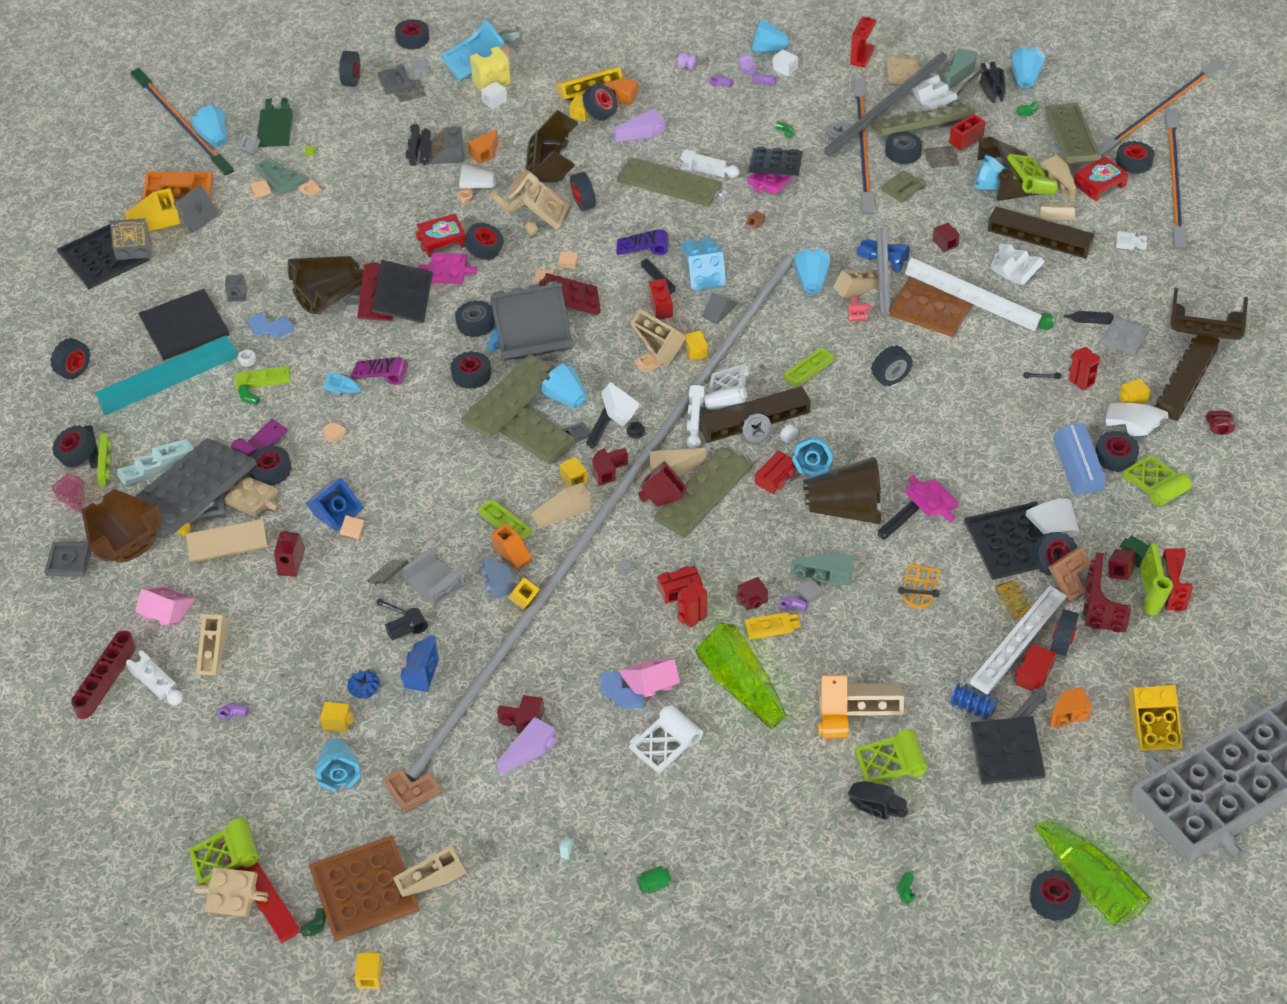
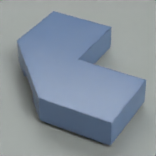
M260 313L246 320L248 326L256 335L269 334L272 337L279 338L294 331V326L286 316L270 323L263 313Z
M620 672L600 673L601 690L604 696L611 698L622 709L644 708L643 694H635L631 688H622Z

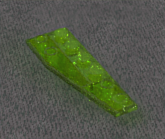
M720 622L695 649L696 653L716 682L770 729H774L787 715L772 682L736 626Z
M1046 820L1035 824V829L1079 890L1088 899L1089 903L1102 913L1107 922L1115 927L1136 919L1142 914L1152 898L1106 853L1088 840L1055 822Z

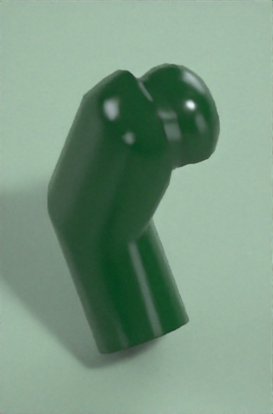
M317 908L314 919L301 926L300 933L302 936L310 937L323 931L326 920L323 908Z

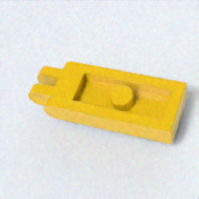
M788 612L744 619L749 640L792 633L794 629L801 627L798 615H790Z

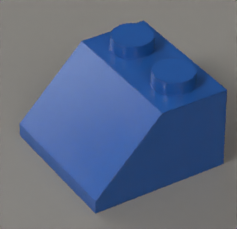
M342 478L332 480L305 502L316 518L335 531L342 527L345 516L353 517L364 508Z
M431 635L415 643L412 651L408 652L406 668L402 669L400 676L401 680H403L404 688L428 692L439 662L435 636Z

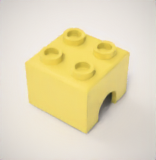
M499 46L490 49L492 55L489 57H481L478 53L470 56L472 81L480 91L494 82H498L501 86L511 84L509 60Z

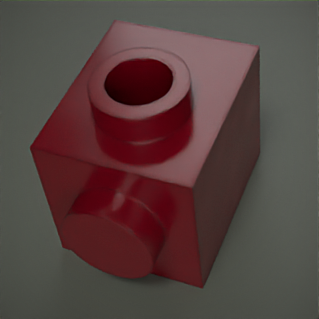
M947 222L934 228L932 240L943 252L958 247L960 234Z
M1114 550L1108 561L1109 578L1130 579L1135 570V551Z
M756 577L737 585L736 600L740 606H744L746 611L757 609L762 604L768 602V590L760 578Z

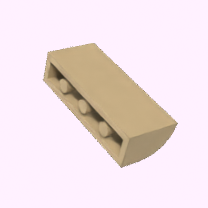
M263 519L186 534L190 563L269 548Z
M901 683L847 684V716L904 715V694ZM818 684V707L820 716H822V689L821 684Z

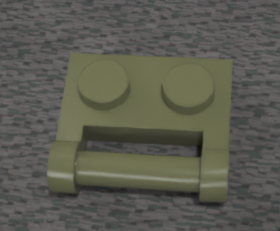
M903 170L881 186V191L903 203L914 192L926 187V182L922 178L918 179Z

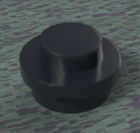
M638 421L631 422L626 430L627 435L633 439L641 438L645 434L644 426Z

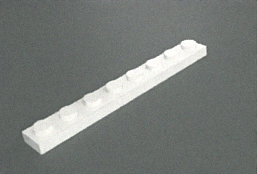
M912 257L908 263L905 274L1030 330L1035 331L1042 315Z
M1049 586L972 677L970 684L988 695L1064 603L1067 595Z

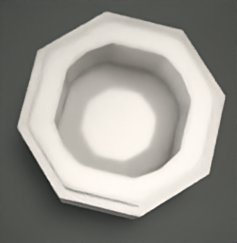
M245 349L239 352L237 358L241 366L249 367L255 364L256 355L252 350Z
M791 424L784 427L781 432V439L785 443H791L798 436V428Z

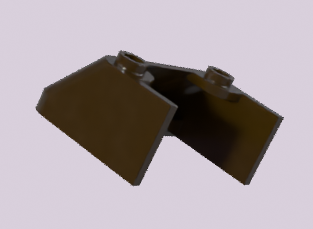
M558 109L531 136L528 142L525 169L535 175L539 182L562 181L566 174L575 166V163L560 155V150L568 145V134L578 125V122Z

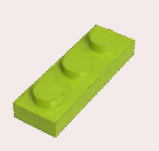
M821 347L785 372L783 379L794 388H797L834 362V355Z
M289 365L235 373L236 390L241 385H249L250 388L291 383Z
M100 433L97 468L99 487H106L107 480L111 476L110 468H108L111 465V454H108V452H112V441H108L107 433Z
M490 499L478 509V514L497 529L507 523L519 534L522 541L532 534L530 527L493 499Z

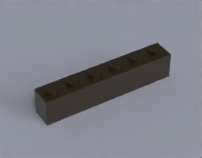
M995 206L989 218L987 231L1084 259H1087L1095 236L1094 233Z
M1197 335L1196 338L1191 339L1190 349L1185 350L1182 358L1183 361H1179L1176 367L1177 372L1172 373L1169 380L1170 384H1166L1164 387L1163 397L1159 396L1156 402V406L1159 409L1168 412L1169 419L1179 421L1215 356L1220 339Z
M802 386L701 415L699 416V429L707 443L743 433L744 420H747L749 415L756 413L765 415L771 424L808 414L810 413L811 400ZM751 425L753 429L759 428L758 425Z

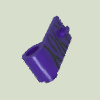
M657 229L617 239L616 254L622 255L650 248L651 252L655 255H665L668 252L669 235L667 231Z

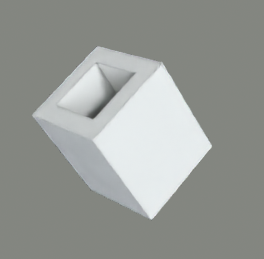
M782 49L772 59L773 70L789 76L797 69L798 56Z
M494 82L481 89L482 102L491 109L507 101V90L498 82Z

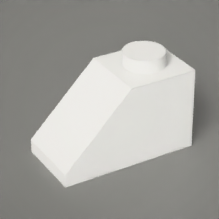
M611 382L601 392L608 416L616 423L624 426L631 419L640 403Z

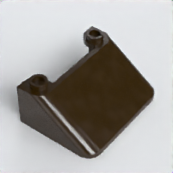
M993 137L979 138L977 159L984 160L985 155L993 158L1001 157L1006 169L1001 170L997 177L999 182L997 201L1039 195L1026 193L1023 190L1022 178L1007 159L1009 154L1028 156L1026 152Z
M1174 288L1169 311L1170 326L1174 331L1231 340H1240L1244 337L1248 297H1244L1240 312H1231L1227 316V321L1185 316L1184 306L1177 303L1178 288Z

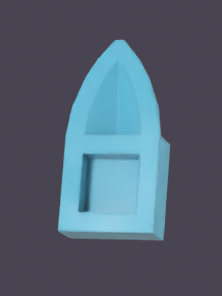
M329 371L322 388L338 395L341 392H361L360 387L354 381Z

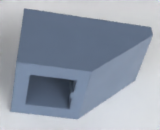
M487 557L482 558L483 566L480 567L482 578L487 579L485 581L487 593L491 592L493 599L510 595L515 588V581L510 567Z

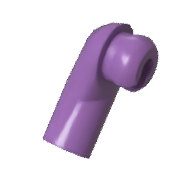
M712 75L709 78V83L712 86L725 85L730 88L733 85V80L722 75Z
M753 75L752 82L772 86L776 82V77L774 75Z
M794 596L785 597L778 603L782 611L797 608L805 612L809 605L808 602Z
M228 703L218 709L217 715L222 720H227L235 715L247 717L249 707Z

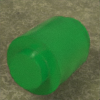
M661 865L644 871L637 877L639 888L643 894L646 892L650 894L668 887V881H671L668 869H663Z

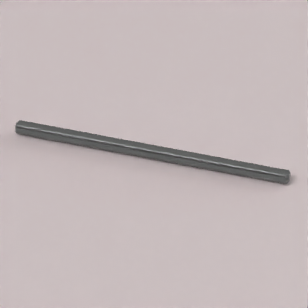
M940 52L825 148L824 153L827 156L833 155L946 61L947 54Z

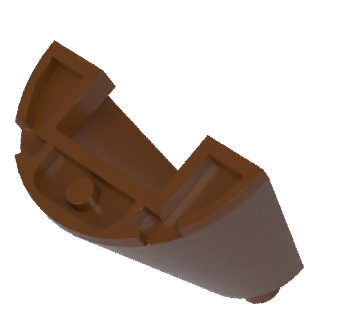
M116 489L105 494L100 504L91 503L81 510L89 549L98 558L107 562L108 560L116 561L117 563L127 562L142 555L156 540V533L161 525L160 512L156 504Z

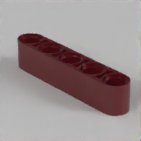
M122 630L114 635L72 697L71 704L78 718L86 719L93 715L125 667L126 661L135 652L136 645L129 631Z

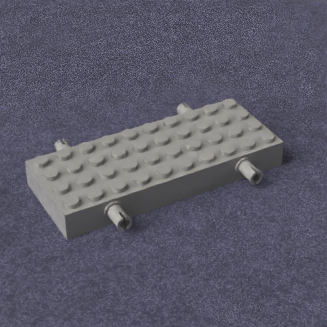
M1287 695L1266 708H1263L1251 696L1250 699L1248 698L1243 703V706L1253 714L1251 717L1168 766L1161 761L1157 754H1153V757L1150 756L1146 760V764L1149 765L1155 774L1134 786L1130 800L1188 864L1218 845H1223L1233 858H1237L1245 851V848L1233 836L1287 803Z

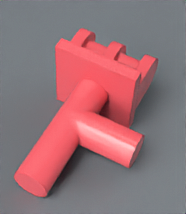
M856 296L851 297L852 305H848V321H867V311L871 309L870 303L859 304Z

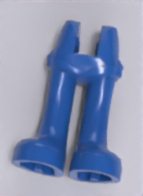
M862 240L861 245L857 248V255L868 260L878 259L877 240ZM887 244L888 261L892 263L894 271L900 272L903 262H906L909 257L910 246L906 244Z

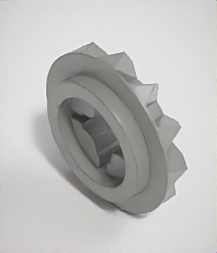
M834 122L828 126L827 135L830 136V139H837L851 125L846 122Z
M758 413L749 415V418L744 420V426L742 427L743 436L752 443L763 442L771 433L770 420L765 415ZM751 425H758L762 432L757 430L753 432L754 429Z

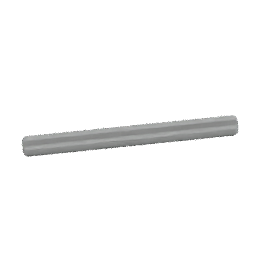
M882 227L878 228L876 233L879 306L881 316L885 317L890 315L887 231Z

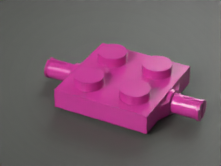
M753 173L748 177L747 184L752 185L756 193L766 190L769 193L777 194L791 182L792 176Z
M433 253L429 265L419 264L418 266L419 269L433 272L431 283L463 284L466 273L477 274V267H467V254Z
M911 475L908 481L912 486H908L905 491L910 499L928 517L942 515L948 522L954 521L955 516L950 510L956 509L959 502L936 479L920 482L915 475Z

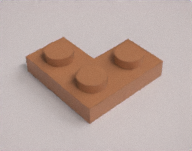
M1077 547L1048 567L1060 591L1067 595L1066 601H1072L1085 592L1077 576V573L1090 565V560L1083 547Z
M402 769L383 778L384 785L403 813L441 793L439 785L430 773L413 783L409 781Z

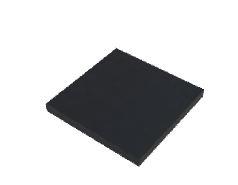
M110 224L56 249L57 253L88 290L149 261V258L116 260L112 246Z
M205 289L138 313L163 361L196 349L225 335L230 336L227 327Z
M1037 501L964 518L968 532L992 580L1038 569L1032 560V550L1034 543L1037 542L1039 537H1042L1043 533L1026 516L1027 510L1039 505ZM1054 550L1053 556L1056 559L1058 553L1056 550Z

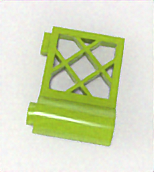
M1015 154L1007 156V159L1022 178L1023 190L1026 193L1048 196L1056 194L1058 190L1057 181L1047 178L1033 157Z
M1153 455L1123 470L1122 478L1130 484L1134 483L1150 495L1151 503L1158 507L1165 505L1192 488L1191 480L1186 474H1177ZM1152 462L1157 468L1145 467V465ZM1142 472V476H1135L1131 473ZM1145 473H1156V477L1144 475ZM1158 474H1167L1169 476L1167 478L1158 477ZM1144 482H1156V484L1149 487Z
M1151 543L1139 568L1146 595L1142 602V609L1146 614L1156 616L1160 614L1173 588V583L1164 576L1157 544Z
M904 729L894 737L854 748L864 780L884 785V781L904 775L920 777L928 769L917 736L912 729ZM893 745L894 750L891 755L881 752L883 747ZM869 751L874 753V755L868 761L862 758L860 753ZM878 756L888 759L883 767L874 763ZM891 761L899 764L901 767L900 770L891 771L887 768ZM871 767L880 771L878 776L869 778L867 773Z
M236 818L230 821L226 829L188 849L198 883L201 885H208L211 881L212 871L210 875L203 877L206 866L234 870L239 866H253L259 859L248 821L245 818ZM225 838L226 842L222 850L215 848L218 841ZM207 849L204 859H198L196 853ZM213 851L220 853L215 864L209 862ZM225 855L230 856L232 862L226 866H221Z

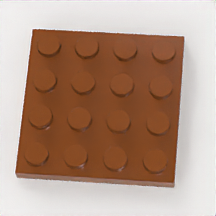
M909 276L890 306L889 316L954 337L973 304Z
M393 835L309 864L334 941L420 911L415 894L402 897L393 877L406 871Z

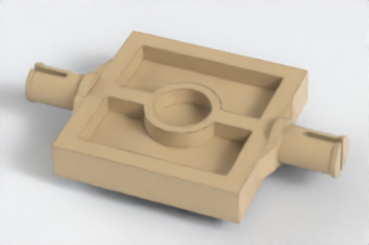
M899 53L898 58H887L888 83L902 85L919 71L918 60L904 59V53L902 55Z
M245 476L239 484L232 485L226 490L230 493L224 498L225 505L257 517L266 508L276 512L280 509V504L272 502L278 494L277 488L251 477Z
M213 867L209 884H196V888H194L195 893L206 894L207 899L204 912L249 918L250 908L254 900L264 902L268 900L265 898L268 897L267 892L256 891L257 873Z

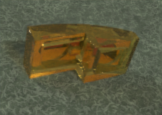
M1013 580L995 586V590L1010 616L1014 620L1024 617L1031 606L1022 597V590Z

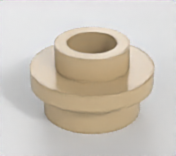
M529 220L526 221V224L523 225L530 237L536 236V231H538L536 224Z

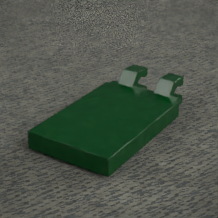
M272 98L265 99V109L260 110L257 138L261 141L258 147L290 145L293 110L288 104V98H281V108H274Z

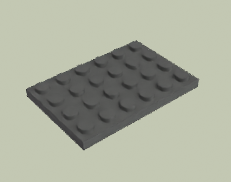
M207 438L192 451L188 452L181 460L173 464L170 469L161 474L150 485L146 486L135 497L156 504L161 517L160 528L174 534L256 466L257 463L254 458Z

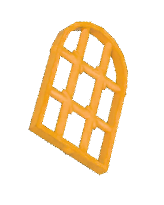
M909 564L904 588H906L907 580H913V590L916 589L917 581L925 584L924 591H927L928 583L934 584L935 590L940 569ZM910 567L917 568L915 578L908 577ZM920 569L927 570L926 580L919 579ZM931 571L937 572L936 581H930ZM905 593L902 594L905 603L914 608L927 607L935 598L932 595L915 594L922 597L920 605L913 604V593H910V602L906 599ZM925 596L931 597V600L924 604Z

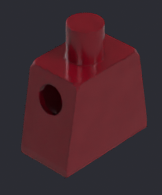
M664 461L644 478L641 485L642 491L638 493V496L642 502L650 499L655 506L659 507L682 499L687 486Z
M280 532L274 550L277 575L297 577L305 550L299 533Z

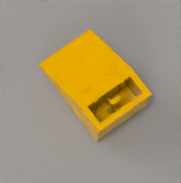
M170 188L151 193L124 213L126 220L145 218L149 232L180 224Z
M1176 685L1136 687L1128 690L1130 712L1140 751L1183 749Z

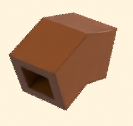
M758 211L749 214L746 225L752 228H759L765 222V214Z

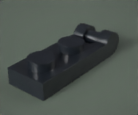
M412 124L410 126L412 135L411 139H408L409 150H406V159L409 160L410 166H416L421 135L419 125Z

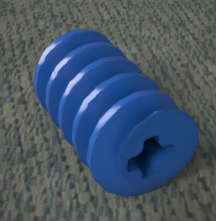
M959 682L952 694L951 706L954 707L958 704L960 710L966 707L967 713H971L974 710L975 717L981 714L982 720H986L988 717L990 719L998 704V697L990 701L991 694L983 698L982 691L975 694V687L968 691V684L961 688Z

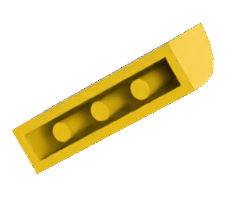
M612 66L554 84L560 98L565 100L575 97L576 94L583 95L585 90L596 83L603 84L623 77L620 67Z

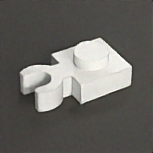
M1118 231L1116 248L1134 250V247L1144 250L1147 247V236L1135 237V233Z

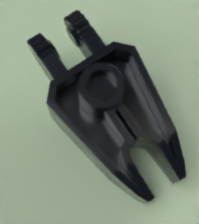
M994 61L990 62V69H987L985 63H981L980 69L982 74L979 84L986 97L995 103L996 95H998L1000 101L1003 102L1006 89L1004 70L997 68Z
M868 781L856 782L852 784L848 792L850 796L849 802L858 810L877 818L887 820L889 815L899 818L908 815L907 801L905 798L895 795L894 789L888 785Z

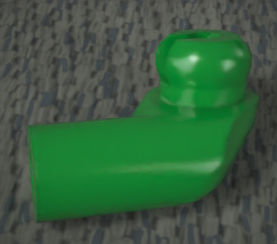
M1034 101L1030 106L1021 105L1017 107L1016 112L1018 115L1032 116L1038 109L1039 104Z
M777 122L776 129L784 131L785 137L791 139L793 134H795V129L789 124Z
M241 385L238 389L241 401L258 405L260 397L251 395L249 385Z
M905 872L896 886L897 893L904 903H911L916 897L915 892L912 893V889H910V885L915 879L914 875L910 872Z

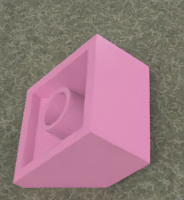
M164 586L144 588L140 591L135 612L142 614L143 618L159 620L160 624L170 626L172 623H178L195 601V598Z
M651 659L619 670L620 675L635 694H643L644 697L653 696L660 689L661 691L673 689L672 685L680 683L674 659Z

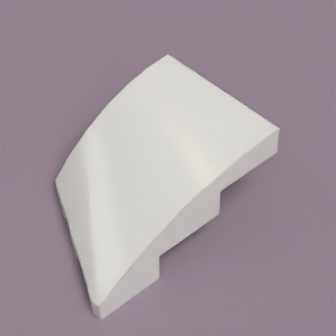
M930 73L928 79H923L911 89L924 108L936 109L939 105H946L958 99L957 93L950 91L948 84L941 82L939 75Z
M463 163L459 182L460 188H493L495 186V172Z
M1000 243L998 246L999 252L995 254L990 267L1009 281L1024 285L1043 265L1044 261L1042 257L1029 256L1026 250H1014L1012 244Z
M1110 403L1105 420L1107 426L1126 424L1128 435L1134 437L1148 435L1154 428L1160 425L1161 419H1167L1169 416L1168 412L1144 404Z
M1057 499L1045 502L1026 512V516L1043 534L1062 532L1073 538L1080 533L1070 499Z

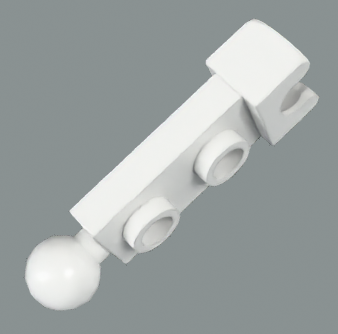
M686 149L680 157L684 161L681 166L683 170L691 172L696 170L724 177L727 174L730 178H736L740 172L739 168L735 165L726 167V161L699 155L695 151Z
M699 385L690 386L689 392L690 404L688 406V415H691V420L687 421V431H690L691 435L687 438L686 443L690 449H696L701 445V439L698 437L700 406H704L705 394L704 386Z
M139 651V656H141L139 662L126 661L128 670L159 699L162 700L167 696V701L171 705H179L183 701V694L181 691L176 690L178 688L176 683L151 661L146 653Z

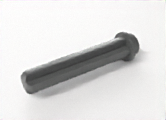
M1042 688L1033 689L1032 695L1012 718L1030 716L1041 703L1047 700V692Z

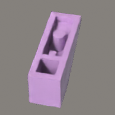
M652 109L615 127L614 140L616 142L649 138L661 134L665 131V118Z
M534 717L497 761L499 773L504 774L545 754L548 749H552L557 740L555 728Z

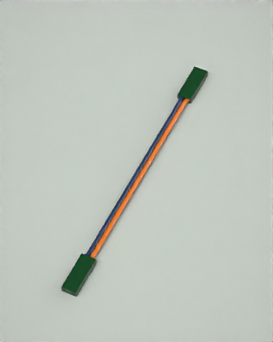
M140 68L130 71L131 76L143 88L149 90L211 157L212 163L225 176L234 172V168L220 154L217 155L152 86V81Z

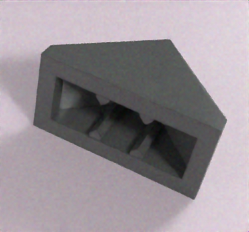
M712 293L702 317L718 324L737 305V302L723 295Z

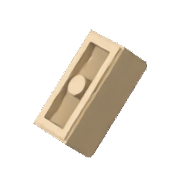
M1039 204L1040 219H1075V207L1073 204Z

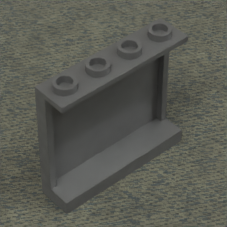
M557 281L546 283L547 286L540 287L539 284L529 286V289L525 290L519 287L511 289V292L508 293L497 291L494 292V295H491L490 299L503 361L527 357L529 354L534 356L572 349L574 347L561 288L562 283L557 284Z

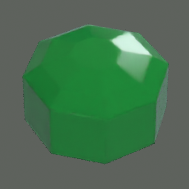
M1049 313L1040 314L1042 316L1038 327L1044 330L1052 329L1055 317Z

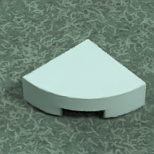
M565 837L561 841L559 846L561 858L569 859L574 838Z

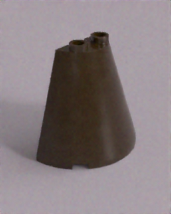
M351 256L288 259L289 280L293 281L294 285L292 291L301 307L310 314L323 312L362 285L363 269L360 270L359 264Z
M870 457L809 479H803V490L808 493L805 494V505H809V512L881 524V487L876 458Z

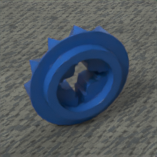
M369 669L367 671L359 670L356 674L352 673L351 678L348 679L347 688L354 697L368 698L378 691L380 680L376 672L372 673ZM366 678L367 683H364L361 687L360 682H363Z

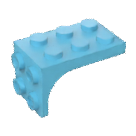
M485 20L476 33L443 53L440 58L460 82L472 75L471 55L478 53L481 57H489L492 55L491 48L499 46L502 50L505 44L503 38L497 34L492 24Z
M704 237L699 241L689 239L685 240L684 243H680V250L688 263L691 288L693 290L720 287L726 284L723 251L714 239Z

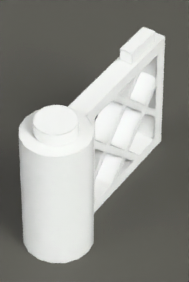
M742 364L712 373L709 392L704 396L705 406L709 412L745 402L747 392L744 385L746 376L749 375V366Z
M673 705L662 708L659 713V719L642 735L637 734L629 741L631 744L629 749L658 774L688 747L694 746L703 735V730ZM659 727L665 731V737L653 738V732ZM665 742V750L653 751V743ZM668 742H677L681 745L676 750H668ZM642 743H650V751H640L637 747ZM664 755V761L659 766L653 763V756Z

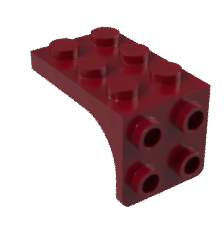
M376 262L364 264L357 318L393 322V316L371 311L380 264Z
M546 273L544 278L539 281L540 287L547 286L546 283L557 281V284L562 283L561 288L565 307L594 315H599L601 312L597 286Z
M1096 552L1095 559L1090 560V572L1087 573L1086 579L1087 587L1082 615H1086L1085 626L1093 629L1112 630L1113 632H1126L1132 607L1113 602L1103 594L1101 578L1104 553Z

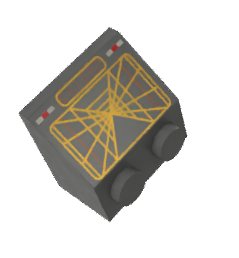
M445 127L431 140V164L463 162L462 127Z
M145 218L110 222L112 246L116 260L151 258L152 241Z

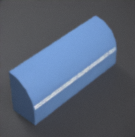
M1085 423L1071 424L1059 429L1055 433L1053 440L1073 495L1103 491L1106 478Z

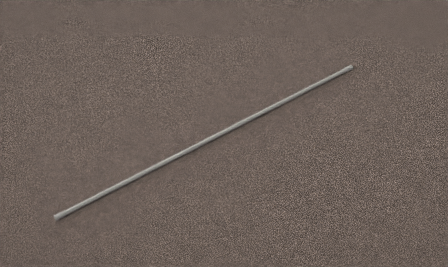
M785 255L778 268L691 386H702L782 275L794 262L792 256ZM690 387L431 741L406 771L405 775L409 780L415 782L427 762L648 461L649 451L656 450L690 403Z

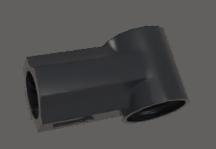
M411 608L405 612L404 617L385 624L390 640H395L411 632L419 634L428 628V623L419 608Z

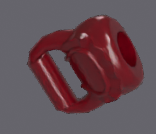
M1211 410L1207 412L1205 418L1209 423L1210 431L1214 434L1226 435L1234 431V418L1230 412Z

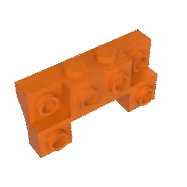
M146 171L144 191L141 199L143 200L155 191L168 188L171 189L173 197H183L197 186L202 185L211 200V188L214 181L212 172Z

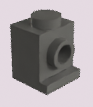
M226 275L225 289L228 297L227 301L245 302L247 287L244 275Z

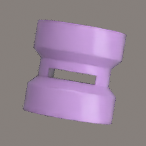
M680 52L678 67H688V69L694 70L697 65V55H688L686 52Z
M751 54L741 55L738 59V64L742 74L745 76L753 75L757 69L753 56Z

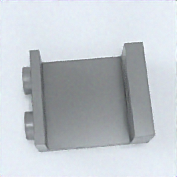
M433 547L402 568L404 580L434 607L465 585L463 573L459 569L451 572L438 561Z

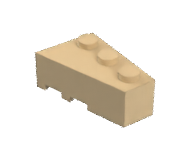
M641 309L638 310L630 323L638 336L644 341L646 347L652 352L653 357L665 367H668L686 339L675 328Z

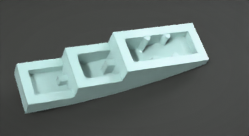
M187 439L152 448V454L136 458L134 465L117 469V476L125 486L143 481L172 467L173 464L181 460L194 448Z

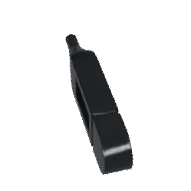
M1077 311L1070 315H1064V318H1070L1078 323L1111 324L1114 315L1108 312Z

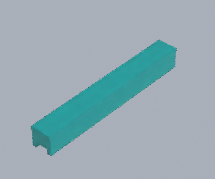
M225 335L95 392L98 404L103 410L104 415H108L237 358L235 346Z

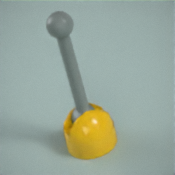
M214 501L177 530V532L185 538L186 534L191 531V523L209 507H213Z

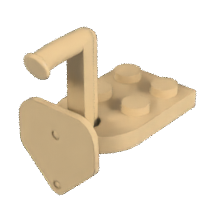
M526 169L515 178L509 189L508 199H511L519 192L512 200L507 202L497 194L496 190L489 194V198H492L508 212H514L525 203L529 209L555 229L561 226L569 206L567 202L543 183L539 182L538 178Z

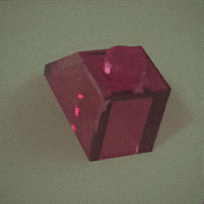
M67 473L51 486L56 499L82 515L81 510L85 508L84 483L78 476L74 477Z

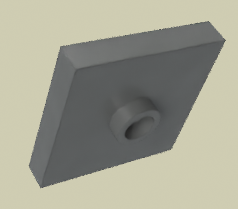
M202 185L197 186L174 202L175 207L191 232L196 231L219 214Z
M52 542L45 575L85 576L91 553L88 542Z

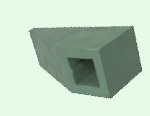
M958 49L957 54L953 55L952 64L949 65L948 73H946L944 83L948 84L949 89L973 73L977 52Z
M836 552L793 559L791 562L792 575L849 586L854 568V556Z

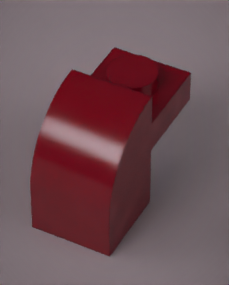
M603 448L596 452L592 463L593 475L598 486L616 481V468L628 465V452L625 448L609 453Z
M523 695L519 708L499 705L497 710L498 723L508 727L516 726V732L521 733L534 717L542 720L545 709L543 698Z

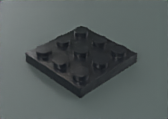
M762 146L753 148L749 173L799 176L803 151L798 149L783 150L782 148L766 149Z
M381 260L371 311L424 323L433 272Z
M1034 716L970 723L981 785L1045 778L1046 774Z

